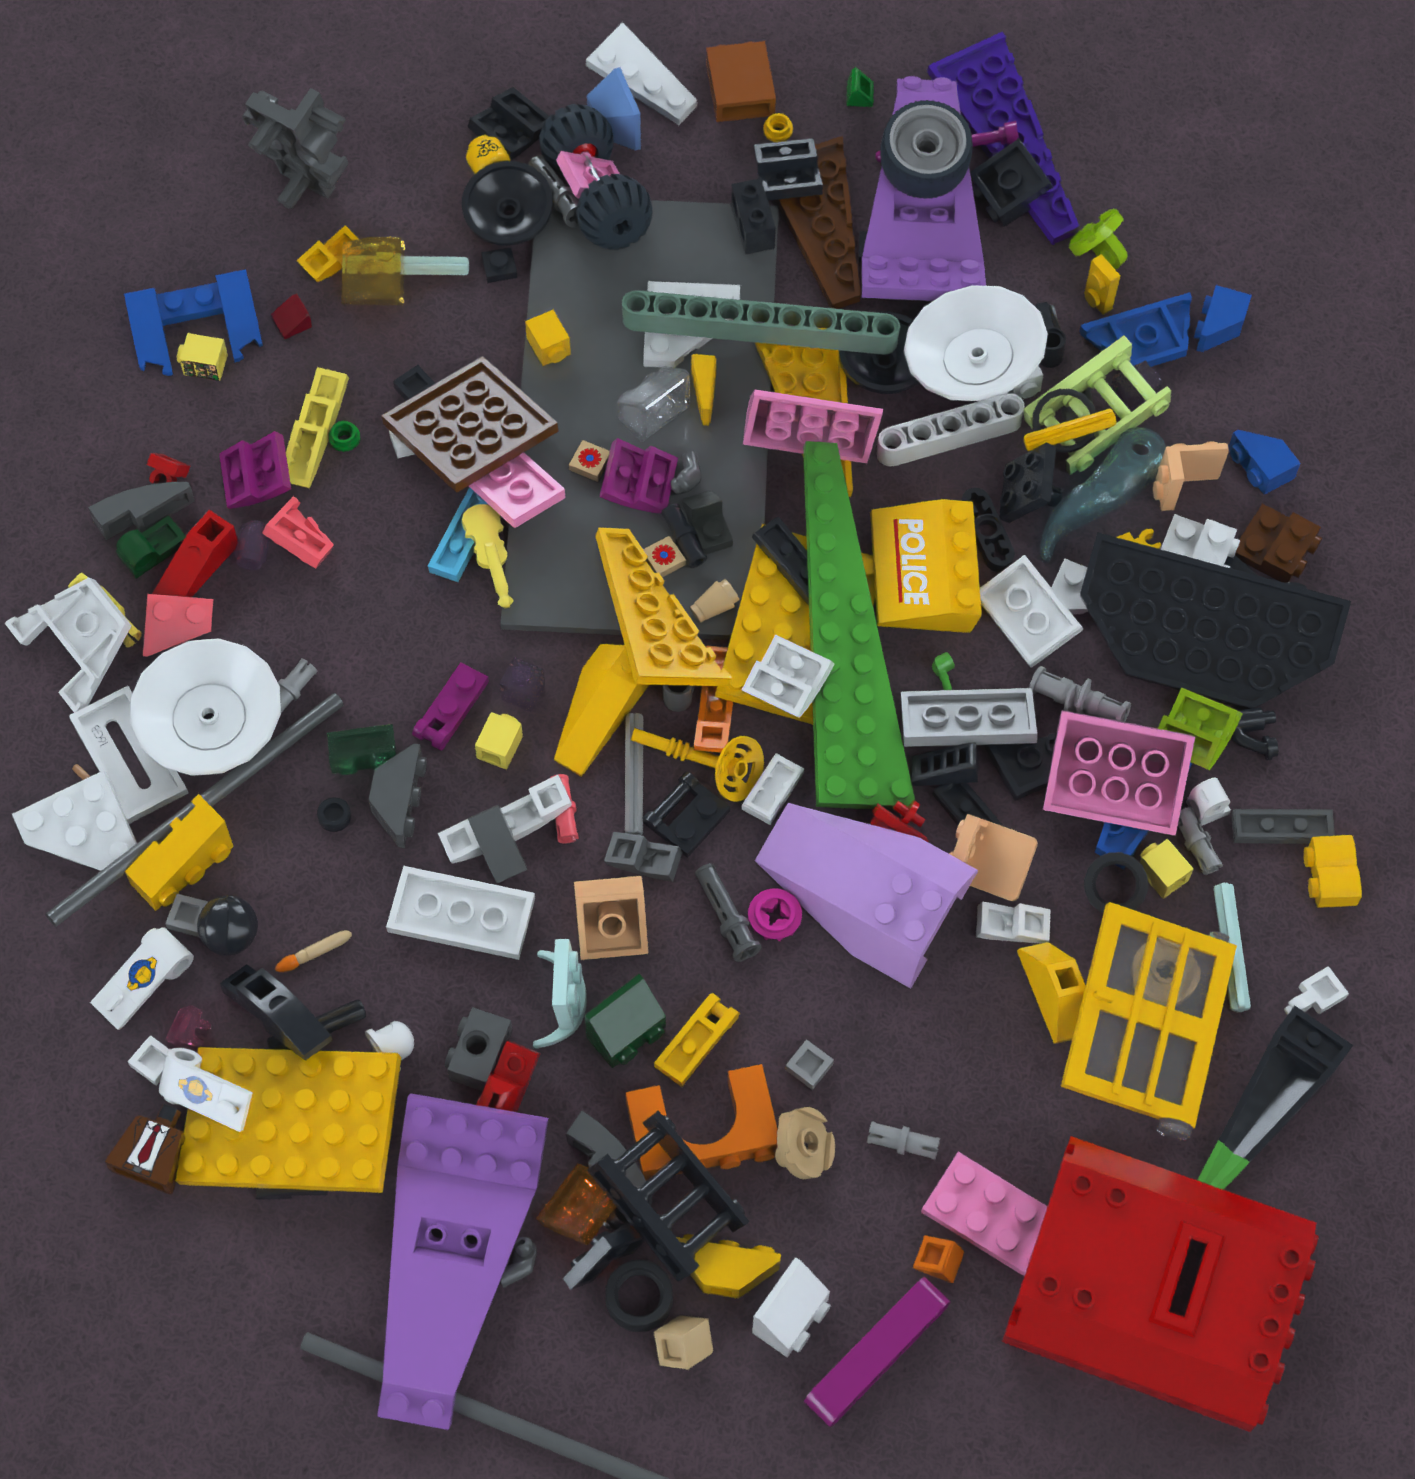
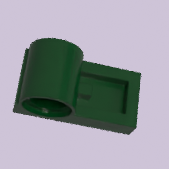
M168 515L143 533L139 530H131L125 533L116 544V553L132 575L138 578L177 552L186 535Z

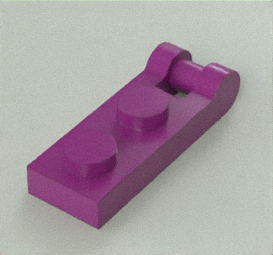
M460 662L423 718L418 720L414 726L412 736L419 740L426 739L432 742V747L442 751L489 683L488 676ZM434 723L443 726V728L437 731L432 726Z

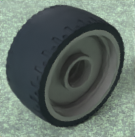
M920 100L904 105L889 119L882 136L880 156L884 174L897 190L914 198L932 199L948 194V192H951L961 183L970 165L972 135L968 123L958 111L950 105L940 103L939 101Z

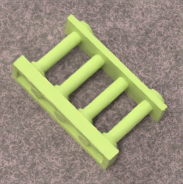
M1125 335L1024 408V420L1033 429V412L1038 401L1047 393L1057 389H1073L1082 393L1090 387L1098 391L1121 419L1108 430L1103 429L1095 432V439L1082 449L1071 453L1067 452L1071 456L1066 460V471L1070 475L1077 470L1082 472L1094 462L1093 458L1152 415L1156 417L1162 414L1170 405L1171 390L1168 386L1156 394L1129 362L1132 356V344ZM1113 369L1120 370L1146 400L1145 403L1132 412L1105 381V375ZM1059 395L1051 398L1043 406L1039 414V424L1045 425L1047 428L1060 424L1054 416L1055 412L1064 405L1066 407L1070 406L1079 418L1090 415V412L1080 399L1071 395ZM1071 439L1060 444L1062 446H1071L1076 444V442Z

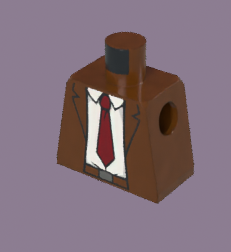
M162 1104L155 1120L141 1115L136 1116L106 1158L105 1163L109 1170L171 1195L176 1183L181 1145L185 1141L183 1132L175 1129L181 1112L174 1107Z

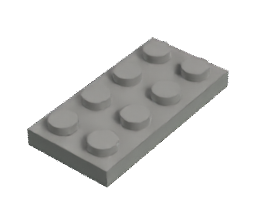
M1032 688L901 692L904 747L949 746L976 742V745L1037 743V726Z

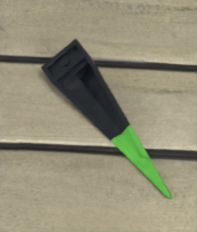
M1294 1006L1274 1033L1197 1181L1224 1190L1330 1080L1353 1045Z

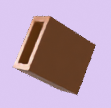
M750 41L741 44L706 47V68L716 122L768 117L775 114L776 96L765 41Z

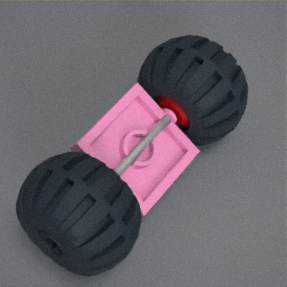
M571 104L566 105L565 109L561 107L556 110L555 115L551 114L543 125L539 140L541 154L556 173L566 178L573 194L579 198L577 219L581 231L593 244L609 250H618L619 247L624 249L629 247V244L632 242L635 244L649 229L653 214L652 202L649 193L637 180L621 175L613 161L608 160L610 159L614 143L610 123L599 111L587 105Z

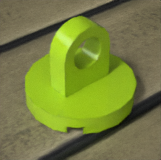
M1110 209L1098 217L1101 220L1098 223L1091 222L1084 226L1071 239L1069 249L1075 256H1080L1092 249L1097 256L1102 254L1114 269H1118L1127 260L1128 255L1124 246L1113 232L1120 226L1124 218L1117 209Z

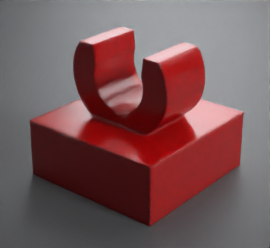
M151 453L147 462L148 466L155 468L149 478V481L154 484L160 481V477L163 474L166 476V482H177V477L186 478L191 467L167 455Z

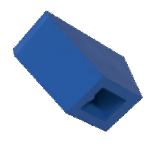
M1216 285L1213 296L1206 295L1201 311L1202 314L1207 315L1205 322L1199 320L1194 338L1199 339L1196 351L1204 352L1238 337L1252 295Z
M1242 430L1233 432L1228 447L1229 454L1235 463H1240L1245 469L1249 482L1254 487H1258L1264 495L1295 479L1301 463L1282 439Z

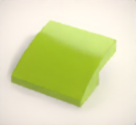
M1181 687L1169 716L1163 715L1158 729L1193 735L1195 741L1190 762L1210 770L1228 744L1243 713Z

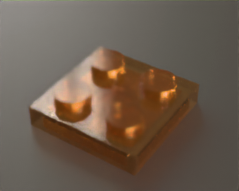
M577 1163L536 1219L543 1227L588 1245L616 1206L588 1173L587 1169L589 1167Z

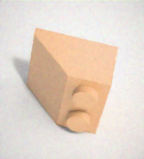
M641 876L574 882L581 960L648 954L645 901Z

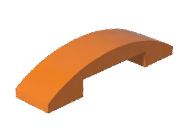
M706 646V648L711 647L716 654L715 662L722 670L728 647ZM702 686L694 750L721 753L729 742L733 702L714 697L717 686Z

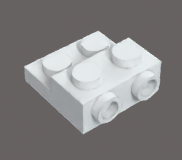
M1174 514L1161 550L1230 568V566L1224 563L1227 556L1234 558L1240 540L1234 538L1237 532L1235 528L1206 519L1204 525Z

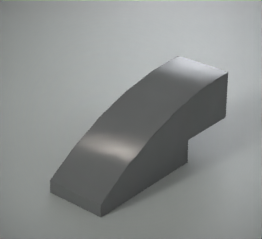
M166 482L126 490L107 497L88 508L94 524L104 538L108 540L133 524L142 533L168 515L171 516L195 502L188 482Z
M583 1111L580 1112L566 1133L569 1145L591 1157L588 1163L589 1168L606 1154L612 1159L617 1160L627 1151L618 1139L602 1124ZM636 1163L626 1170V1176L634 1186L640 1187L646 1182ZM652 1196L649 1198L650 1206L652 1204Z

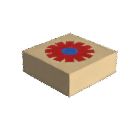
M582 440L569 463V470L598 482L607 466L610 451Z
M670 536L643 549L648 556L647 563L654 573L659 572L662 577L686 565V559Z

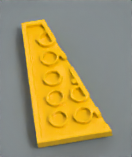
M754 342L776 393L848 404L846 374L840 364L839 350ZM841 460L848 495L851 497L853 492L851 461Z
M598 528L595 537L635 684L728 686L731 676L726 669L721 670L715 662L716 654L711 647L706 648L698 637V628L674 594L669 595L663 586L665 580L660 573H654L647 563V554L631 531L622 528Z

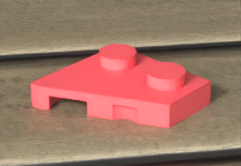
M293 496L266 524L262 534L316 569L329 555L334 544L326 534L320 531L318 524L312 517L305 519L297 509L300 502Z
M147 594L143 657L151 656L211 632L213 599Z

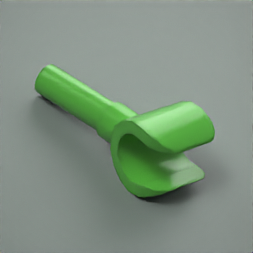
M948 652L937 656L932 664V669L936 676H939L944 690H952L947 672L955 667L953 659Z

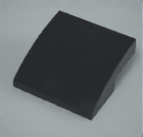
M511 87L493 97L489 108L469 118L468 128L478 136L486 135L499 139L510 160H513L540 139L543 125L546 123L549 115L514 87Z
M813 138L754 145L758 179L761 178L768 201L823 194V184L818 169V155Z

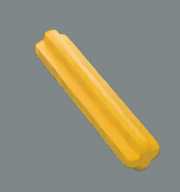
M1106 409L1028 433L1024 436V444L1028 452L1046 442L1055 445L1116 425V417L1112 409Z

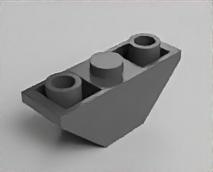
M412 744L374 770L369 795L372 814L396 845L405 848L407 837H413L415 818L411 817L413 807L419 806L421 798V787H417L418 778L424 777L426 773L427 757H422L420 744Z

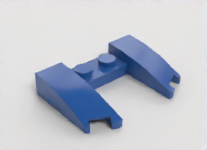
M246 269L216 275V283L156 294L155 288L125 293L124 297L140 370L144 371L146 362L163 365V375H173L163 326L224 314L234 362L244 359L240 349L252 341H255L259 347L263 346Z

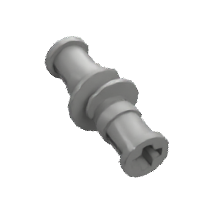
M1042 666L1035 671L1029 688H1032L1033 694L1038 692L1052 698L1055 702L1064 704V711L1079 714L1086 712L1090 716L1125 722L1131 708V703L1128 701L1122 703L1107 697L1102 692L1092 691V681L1089 678L1080 686L1070 679L1061 678L1046 672V668Z

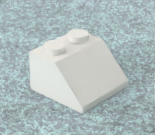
M795 1257L755 1313L752 1333L787 1358L793 1349L799 1353L810 1337V1334L806 1332L813 1321L820 1323L830 1309L831 1305L827 1303L830 1291L802 1261Z

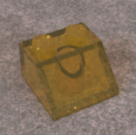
M367 237L343 242L342 304H404L405 244L401 237Z

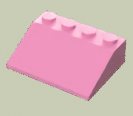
M754 390L750 396L747 408L743 445L803 454V446L806 441L837 443L841 460L868 463L883 409Z
M1061 710L1043 810L1176 836L1195 737L1189 734Z

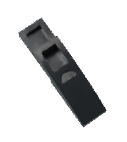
M246 964L220 983L225 995L261 1020L266 1032L305 1061L333 1041L329 1032L308 1008L263 968L256 971Z

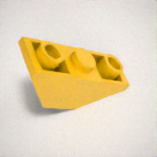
M1049 942L1019 948L1017 953L1053 1043L1057 1044L1072 1040L1086 986L1076 960Z
M686 1234L683 1235V1238L677 1237L680 1242L686 1243L694 1235ZM719 1240L718 1244L708 1242L695 1253V1261L700 1266L690 1276L703 1293L739 1299L779 1270L781 1254L774 1253L775 1250L767 1246H754L753 1249L741 1248L737 1242L730 1240Z

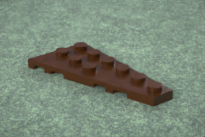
M843 135L815 145L818 155V169L823 184L822 195L775 200L827 303L833 309H840L860 302L861 297L855 255V240L852 229L849 187L846 175V160L844 158Z

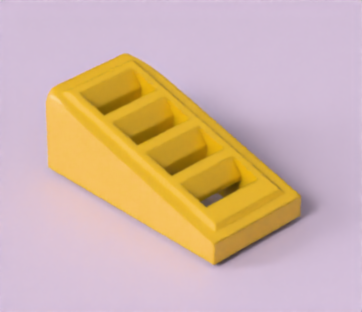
M692 354L691 374L700 417L703 425L709 426L712 419L716 382V358L714 355Z

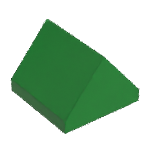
M856 67L852 69L847 81V106L872 107L874 82Z

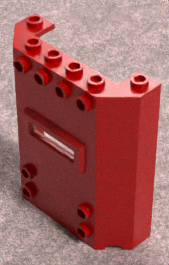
M1070 1136L1002 1342L1251 1432L1257 1424L1263 1425L1269 1404H1266V1400L1273 1383L1279 1384L1284 1372L1285 1363L1280 1362L1283 1348L1289 1350L1292 1344L1295 1329L1291 1328L1290 1324L1293 1314L1299 1316L1305 1300V1295L1300 1293L1303 1280L1309 1282L1315 1266V1261L1311 1260L1310 1257L1315 1251L1319 1235L1315 1234L1316 1222ZM1192 1239L1206 1244V1249L1185 1316L1182 1317L1169 1312Z

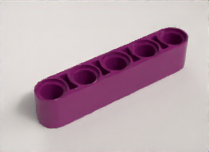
M925 1277L921 1278L813 1388L804 1402L831 1428L947 1309L951 1301Z

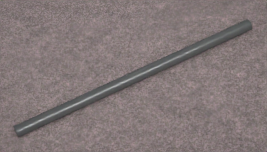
M335 693L331 694L267 743L250 761L237 766L200 796L213 807L343 707L344 704L341 698ZM190 802L49 910L45 915L50 923L57 927L126 874L125 871L154 840L160 844L173 830L169 824L176 817L182 821L195 805Z
M309 1332L305 1334L301 1343V1350L383 1382V1362ZM456 1392L454 1412L619 1479H669Z

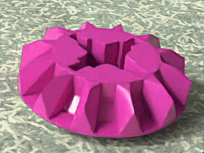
M776 888L764 890L757 894L749 905L748 921L754 933L757 932L762 935L765 940L777 939L781 941L789 935L793 936L794 932L801 925V905L797 898L788 891ZM780 904V916L784 917V919H777L773 925H770V916L765 913H772Z

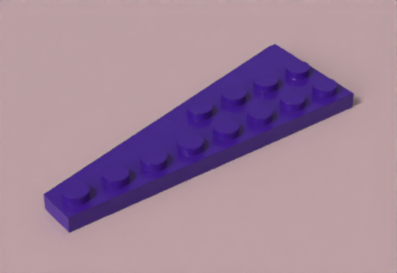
M1000 32L928 65L927 73L932 80L948 78L951 81H957L960 113L968 123L971 134L999 130V127L1004 126V123L1016 121L1019 139L1053 186V188L1028 204L1030 209L1028 213L1050 243L1054 245L1077 234L1079 224L1069 198H1066L1063 191L1059 172L1056 173L1052 154L1044 142L1043 131L1032 103L1026 96L1022 77L1018 75L1014 65L1013 54L1009 52L1005 42L1006 36L1003 32ZM1001 142L980 146L986 155L991 158L1007 147V144L1001 145Z

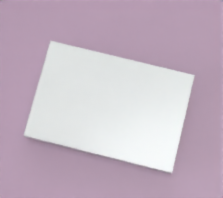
M1025 555L980 587L982 607L1030 668L1083 631L1081 624Z

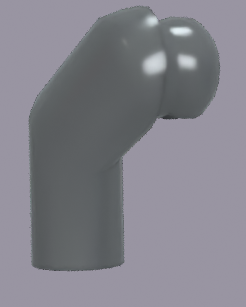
M694 451L682 454L684 470L671 480V488L677 494L691 491L701 481L697 453Z
M520 1237L516 1240L512 1264L506 1266L500 1280L503 1288L528 1276L533 1271L537 1248L529 1237Z

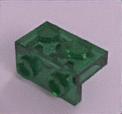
M393 724L327 733L328 756L332 774L350 775L358 770L371 768L375 770L397 755Z

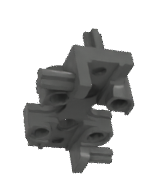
M312 88L309 89L297 109L291 108L290 111L278 105L279 99L264 91L253 92L245 103L247 109L242 115L246 125L251 124L258 128L248 146L254 149L257 154L266 155L274 160L280 173L290 178L277 201L283 204L284 207L293 209L306 188L328 199L336 188V182L349 165L345 156L341 158L330 152L338 141L335 134L342 132L346 119L323 107L324 102L320 92Z

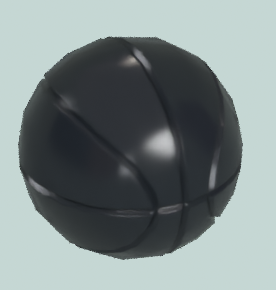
M232 895L219 896L209 901L202 908L197 920V932L205 947L223 956L235 955L246 950L254 941L258 930V919L253 908L245 900Z

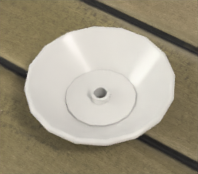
M972 285L944 293L922 308L908 328L904 354L910 373L926 390L950 400L982 401L1006 394L1030 378L1044 358L1048 333L1041 312L1023 295L1000 286Z
M219 638L187 641L163 652L141 673L130 698L131 727L142 750L164 768L191 776L224 773L250 761L270 741L281 715L280 686L268 663L246 646ZM208 713L214 714V717H213V718H211V719H204V716H205L206 714H208Z

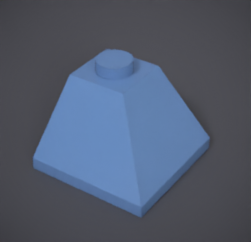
M618 67L612 70L587 95V106L595 108L607 119L611 125L615 143L633 150L641 149L640 111L623 72Z

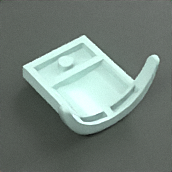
M555 939V953L540 950L537 953L539 958L554 963L552 1006L559 1028L550 1035L534 1041V1048L554 1045L568 1038L578 1029L585 1014L587 995L582 976V966L578 964V952L572 951L569 939Z

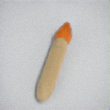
M347 930L337 932L300 950L295 955H288L276 965L275 970L276 972L292 971L299 964L306 963L343 945L351 938L352 933Z

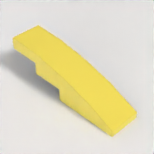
M319 367L316 369L310 394L306 393L299 420L294 422L286 451L290 483L292 485L310 489L329 440V431L335 424L349 380L347 374Z

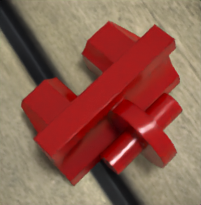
M913 800L908 807L900 801L895 803L892 809L902 815L901 818L878 803L872 810L874 817L870 825L889 830L893 828L897 832L916 836L929 842L925 835L908 824L911 821L918 827H921L925 821V818L916 813L920 806V803Z

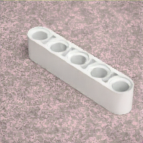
M1008 393L887 427L880 432L878 437L877 459L885 466H897L1012 433L1018 430L1021 425L1025 407L1024 401L1018 395ZM1004 412H1010V413H1013L1014 415H1008V414H1005ZM980 420L984 423H977L975 421ZM945 429H953L955 432H949ZM916 437H922L926 440H918ZM886 446H895L896 449H890Z

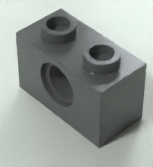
M472 1007L468 1018L463 1017L459 1024L457 1036L460 1039L456 1049L451 1047L445 1060L444 1067L448 1068L449 1080L483 1091L489 1074L494 1073L504 1045L510 1039L513 1032L511 1020ZM475 1044H481L486 1047L485 1051L478 1055L468 1052L469 1048Z

